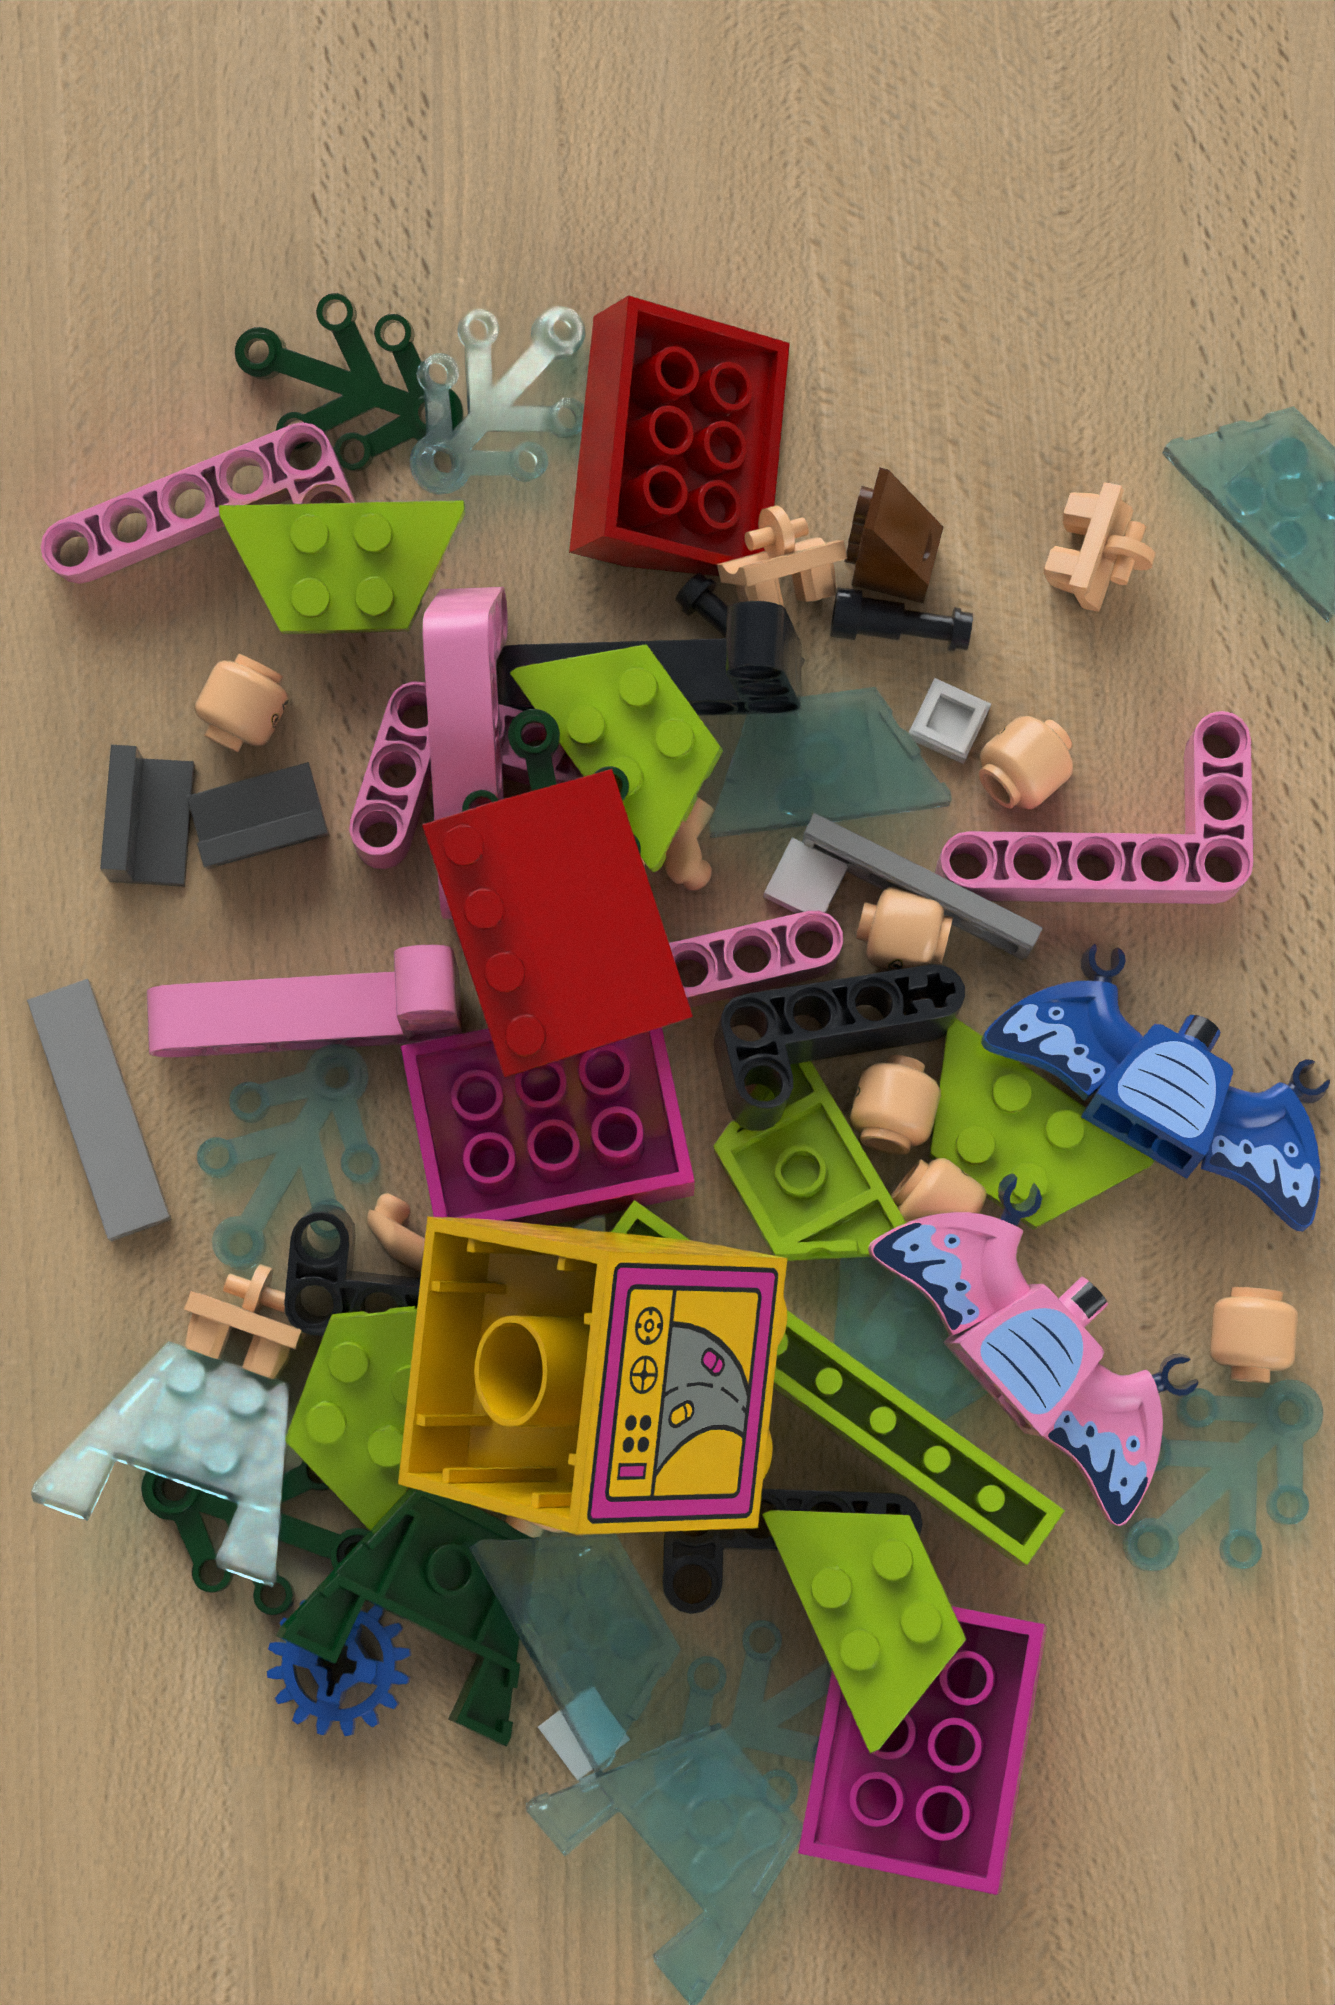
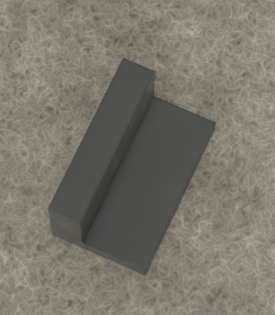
M111 745L100 865L101 871L109 882L185 887L191 810L187 795L193 794L194 761L145 759L142 757L137 746Z
M309 762L187 795L199 838L197 846L203 867L206 869L329 836Z

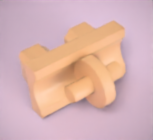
M1104 482L1100 495L1070 493L1063 512V525L1067 532L1085 535L1081 551L1054 546L1050 550L1044 567V575L1049 584L1063 591L1073 593L1083 609L1099 612L1110 580L1119 585H1127L1132 569L1140 571L1149 570L1152 568L1156 557V552L1145 543H1142L1146 526L1137 521H1130L1134 511L1132 506L1121 499L1124 492L1121 485Z
M773 506L761 511L758 522L759 529L746 532L745 542L749 550L752 551L764 547L765 551L717 564L721 583L736 585L740 602L766 601L784 607L778 578L792 574L796 600L816 601L836 595V581L833 563L847 559L844 540L825 543L822 538L814 537L795 543V538L808 535L809 529L806 520L803 517L790 520L781 507Z
M262 1264L257 1267L251 1280L231 1273L226 1279L223 1292L243 1298L242 1308L193 1291L190 1292L184 1310L193 1313L188 1326L185 1348L221 1360L232 1327L252 1333L254 1336L242 1368L275 1380L278 1379L288 1363L293 1348L303 1349L308 1334L301 1332L302 1330L259 1314L263 1306L285 1312V1292L270 1287L273 1268Z

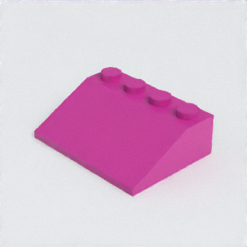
M662 1027L508 1078H504L488 1028L401 1046L434 1217L492 1219L550 1226L627 1210L634 1200L642 1206L694 1196L695 1181Z
M952 1606L966 1636V1641L879 1750L872 1753L869 1752L832 1670L798 1854L998 1895L1002 1890L1047 1626L1041 1623Z

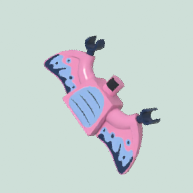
M1015 1174L1005 1176L998 1187V1198L1005 1207L1000 1219L970 1212L935 1214L909 1221L873 1240L868 1248L869 1255L880 1265L917 1288L932 1303L950 1335L943 1342L1025 1434L1041 1436L1070 1457L1084 1476L1101 1512L1109 1523L1117 1526L1126 1524L1147 1491L1157 1465L1163 1431V1416L1159 1393L1168 1390L1174 1395L1185 1396L1196 1389L1198 1380L1194 1379L1183 1385H1174L1169 1382V1370L1176 1364H1184L1191 1360L1187 1355L1180 1353L1166 1357L1160 1365L1159 1372L1152 1375L1148 1370L1130 1375H1118L1099 1364L1104 1351L1085 1329L1108 1305L1103 1294L1084 1277H1080L1059 1299L1044 1284H1027L1016 1259L1017 1248L1023 1234V1230L1018 1225L1021 1218L1033 1215L1040 1208L1042 1198L1036 1184L1032 1185L1029 1196L1024 1202L1014 1204L1010 1202V1195L1016 1187L1018 1178Z

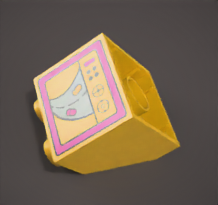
M427 1216L398 1484L576 1535L758 1528L763 1479L769 1470L773 1451L769 1421L777 1349L787 1325V1307L783 1296L787 1258L691 1240L492 1219Z

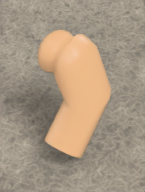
M698 797L686 822L682 821L665 854L667 858L664 862L666 873L675 884H682L690 891L703 888L710 880L712 874L710 863L702 860V852L697 838L715 811L709 804Z
M389 1193L382 1194L377 1200L374 1211L371 1209L368 1211L367 1226L392 1258L421 1273L425 1238L402 1226L404 1220L410 1214V1206Z

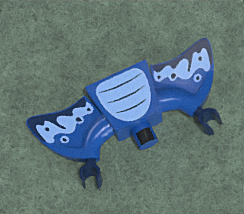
M1093 944L1083 953L1081 958V969L1084 975L1091 981L1062 983L1029 995L999 1016L983 1034L981 1044L984 1049L1050 1072L1068 1085L1084 1101L1097 1091L1081 1115V1118L1187 1179L1202 1161V1170L1227 1177L1242 1184L1257 1195L1292 1229L1303 1232L1313 1223L1320 1190V1159L1315 1133L1309 1116L1301 1102L1314 1103L1319 1101L1325 1095L1330 1079L1323 1082L1316 1089L1304 1087L1299 1080V1076L1309 1071L1315 1064V1061L1306 1059L1299 1062L1294 1068L1287 1085L1279 1082L1266 1091L1259 1093L1248 1092L1229 1086L1233 1075V1068L1228 1062L1211 1053L1221 1032L1215 1023L1199 1015L1187 1016L1178 1033L1162 1024H1154L1143 1036L1121 1014L1118 1005V987L1112 984V978L1120 973L1126 962L1125 954L1120 948L1117 947L1112 950L1111 968L1106 971L1097 966L1095 962L1097 946Z

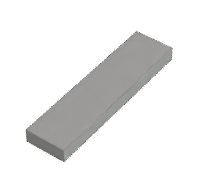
M816 813L813 814L804 832L802 842L805 846L811 849L815 848L846 863L848 873L882 890L888 887H898L939 902L944 908V915L953 917L952 925L1021 960L1023 958L1027 959L1043 927Z
M85 979L28 999L27 1002L108 1240L114 1241L172 1220L91 982Z

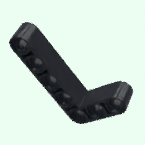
M745 601L728 606L725 639L518 644L504 646L497 658L498 704L521 711L535 708L510 674L517 667L645 644L648 645L698 716L780 714L794 712L801 708L802 644L786 609L782 605L766 601Z

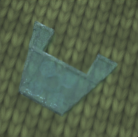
M168 1341L34 1483L31 1489L32 1500L38 1504L88 1521L115 1462L119 1461L239 1504L216 1556L217 1568L273 1587L277 1579L283 1472L285 1470L286 1442L284 1440L288 1429L290 1402L289 1383L259 1375L243 1369L241 1366L200 1354Z
M720 1723L640 1754L641 1758L607 1772L600 1770L579 1779V1783L550 1795L546 1792L536 1796L525 1804L528 1814L564 1856L569 1854L617 1812H620L702 1908L703 1913L653 1954L655 1964L690 2005H697L701 2002L799 1843L803 1829L802 1820Z

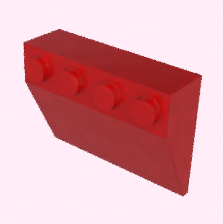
M629 295L593 316L569 553L623 567L719 576L717 564L765 551L764 547L752 551L749 550L745 542L746 532L759 529V515L763 509L775 506L790 343Z
M612 769L484 804L422 825L504 1078L693 1017Z

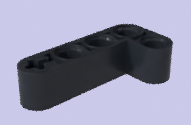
M929 964L743 994L733 998L725 1005L714 1037V1052L727 1107L732 1119L741 1127L751 1131H763L773 1127L781 1119L793 1089L791 1064L930 1042L942 1038L946 1035L948 1028L954 1023L965 999V985L961 977L953 969L944 965ZM861 1005L872 1006L882 1014L884 1019L880 1021L868 1020L858 1013L856 1007ZM799 1015L813 1017L821 1024L822 1029L818 1031L805 1030L796 1023L794 1017ZM738 1025L749 1026L759 1034L761 1039L744 1041L739 1039L731 1028ZM751 1084H761L773 1092L775 1099L770 1101L756 1100L747 1093L745 1087Z
M331 1204L318 1205L310 1209L293 1228L290 1238L284 1299L285 1314L290 1324L302 1330L301 1332L324 1336L332 1314L359 1311L367 1313L365 1308L366 1297L376 1292L389 1294L395 1299L398 1308L415 1306L417 1309L420 1278L352 1271L356 1239L355 1224L346 1211L341 1207ZM323 1220L335 1226L340 1235L339 1248L333 1252L324 1253L312 1247L307 1236L310 1223ZM313 1285L324 1287L333 1298L334 1308L332 1313L326 1316H315L307 1312L301 1303L302 1290L307 1286Z
M762 1489L761 1501L771 1505L774 1510L810 1511L816 1504L826 1503L833 1505L840 1513H855L852 1503L864 1504L862 1511L864 1514H885L887 1506L895 1507L896 1515H910L919 1536L921 1534L923 1525L921 1512L916 1504L904 1495L876 1492ZM744 1529L709 1530L702 1536L696 1537L686 1535L682 1531H665L662 1585L664 1595L669 1604L679 1612L688 1614L704 1612L712 1607L720 1597L723 1585V1550L779 1551L772 1535L768 1538L758 1539L747 1534ZM686 1565L700 1566L706 1570L710 1577V1593L699 1603L691 1604L684 1602L674 1592V1575L680 1568Z

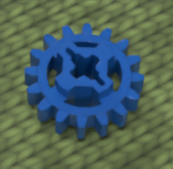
M373 1606L368 1613L360 1610L345 1643L348 1646L347 1658L357 1661L356 1670L354 1673L342 1674L339 1683H335L333 1694L334 1680H331L333 1675L332 1668L323 1665L322 1658L287 1641L286 1643H269L268 1650L282 1656V1665L268 1670L267 1678L284 1679L286 1688L275 1697L277 1704L294 1700L299 1705L292 1719L296 1724H301L310 1715L318 1717L316 1729L317 1734L320 1735L327 1734L333 1721H340V1727L344 1736L354 1735L355 1718L360 1716L370 1727L380 1724L375 1707L381 1703L385 1707L396 1709L400 1703L390 1692L393 1684H409L411 1678L404 1672L397 1670V1661L404 1660L412 1655L410 1648H395L392 1640L404 1629L402 1624L395 1623L384 1627L380 1620L384 1616L385 1610L377 1606ZM282 1618L279 1624L282 1626L288 1618ZM362 1625L366 1626L377 1638L382 1649L383 1661L370 1658L360 1642L363 1630ZM296 1665L308 1668L319 1686L316 1696L317 1701L313 1700L301 1686ZM361 1682L378 1685L374 1692L362 1703L350 1708L341 1709L349 1689Z

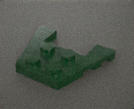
M409 1488L284 1622L276 1637L328 1662L336 1663L364 1602L367 1601L476 1655L475 1662L448 1720L499 1745L507 1747L511 1739L513 1722L509 1721L513 1688L518 1687L520 1663L516 1661L521 1623H526L537 1539L518 1531L506 1522L470 1504Z

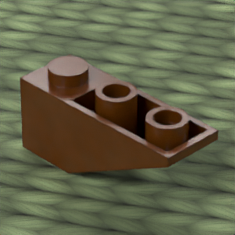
M879 467L874 489L861 486L848 540L847 559L844 562L855 565L851 585L924 603L944 527L888 469Z

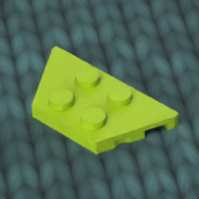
M464 500L219 505V516L282 634L409 632L422 606L423 597L430 583L434 581L444 560L443 555L458 524H461L465 516Z
M647 644L527 665L514 669L510 672L511 676L534 708L549 713L556 720L560 730V744L584 777L592 775L600 768L606 766L617 767L625 773L629 781V791L623 804L633 834L640 842V856L653 873L656 872L667 858L665 854L682 821L686 822L697 801V793L704 780L710 777L723 752L721 746ZM615 776L619 792H621V780Z
M957 1018L948 1028L945 1035L946 1041L941 1076L938 1083L941 1096L932 1127L928 1157L932 1160L945 1158L980 1183L986 1189V1197L1002 1209L1005 1207L998 1198V1187L1005 1176L1015 1174L1018 1178L1016 1187L1010 1195V1202L1014 1204L1024 1202L1029 1196L1032 1185L1035 1183L1041 1193L1042 1201L1040 1208L1033 1215L1021 1218L1020 1220L1032 1230L1102 1194L1107 1189L1133 1175L1141 1173L1154 1163L1155 1160L1081 1118L1086 1107L1017 1060L1003 1057L984 1049L981 1044L982 1036Z
M812 1061L791 1064L793 1089L781 1119L773 1127L763 1131H751L741 1127L735 1121H731L713 1145L715 1155L773 1256L787 1258V1261L871 1257L868 1251L870 1243L884 1233L905 1224L906 1221ZM757 1084L750 1094L752 1098L759 1101L775 1099L773 1092L761 1084Z
M415 1306L389 1308L386 1312L378 1313L359 1311L332 1314L284 1440L369 1530L406 1493L408 1488L399 1485L398 1479L417 1315Z
M770 1510L762 1515L870 1753L877 1751L883 1746L942 1669L966 1641V1636L910 1515Z

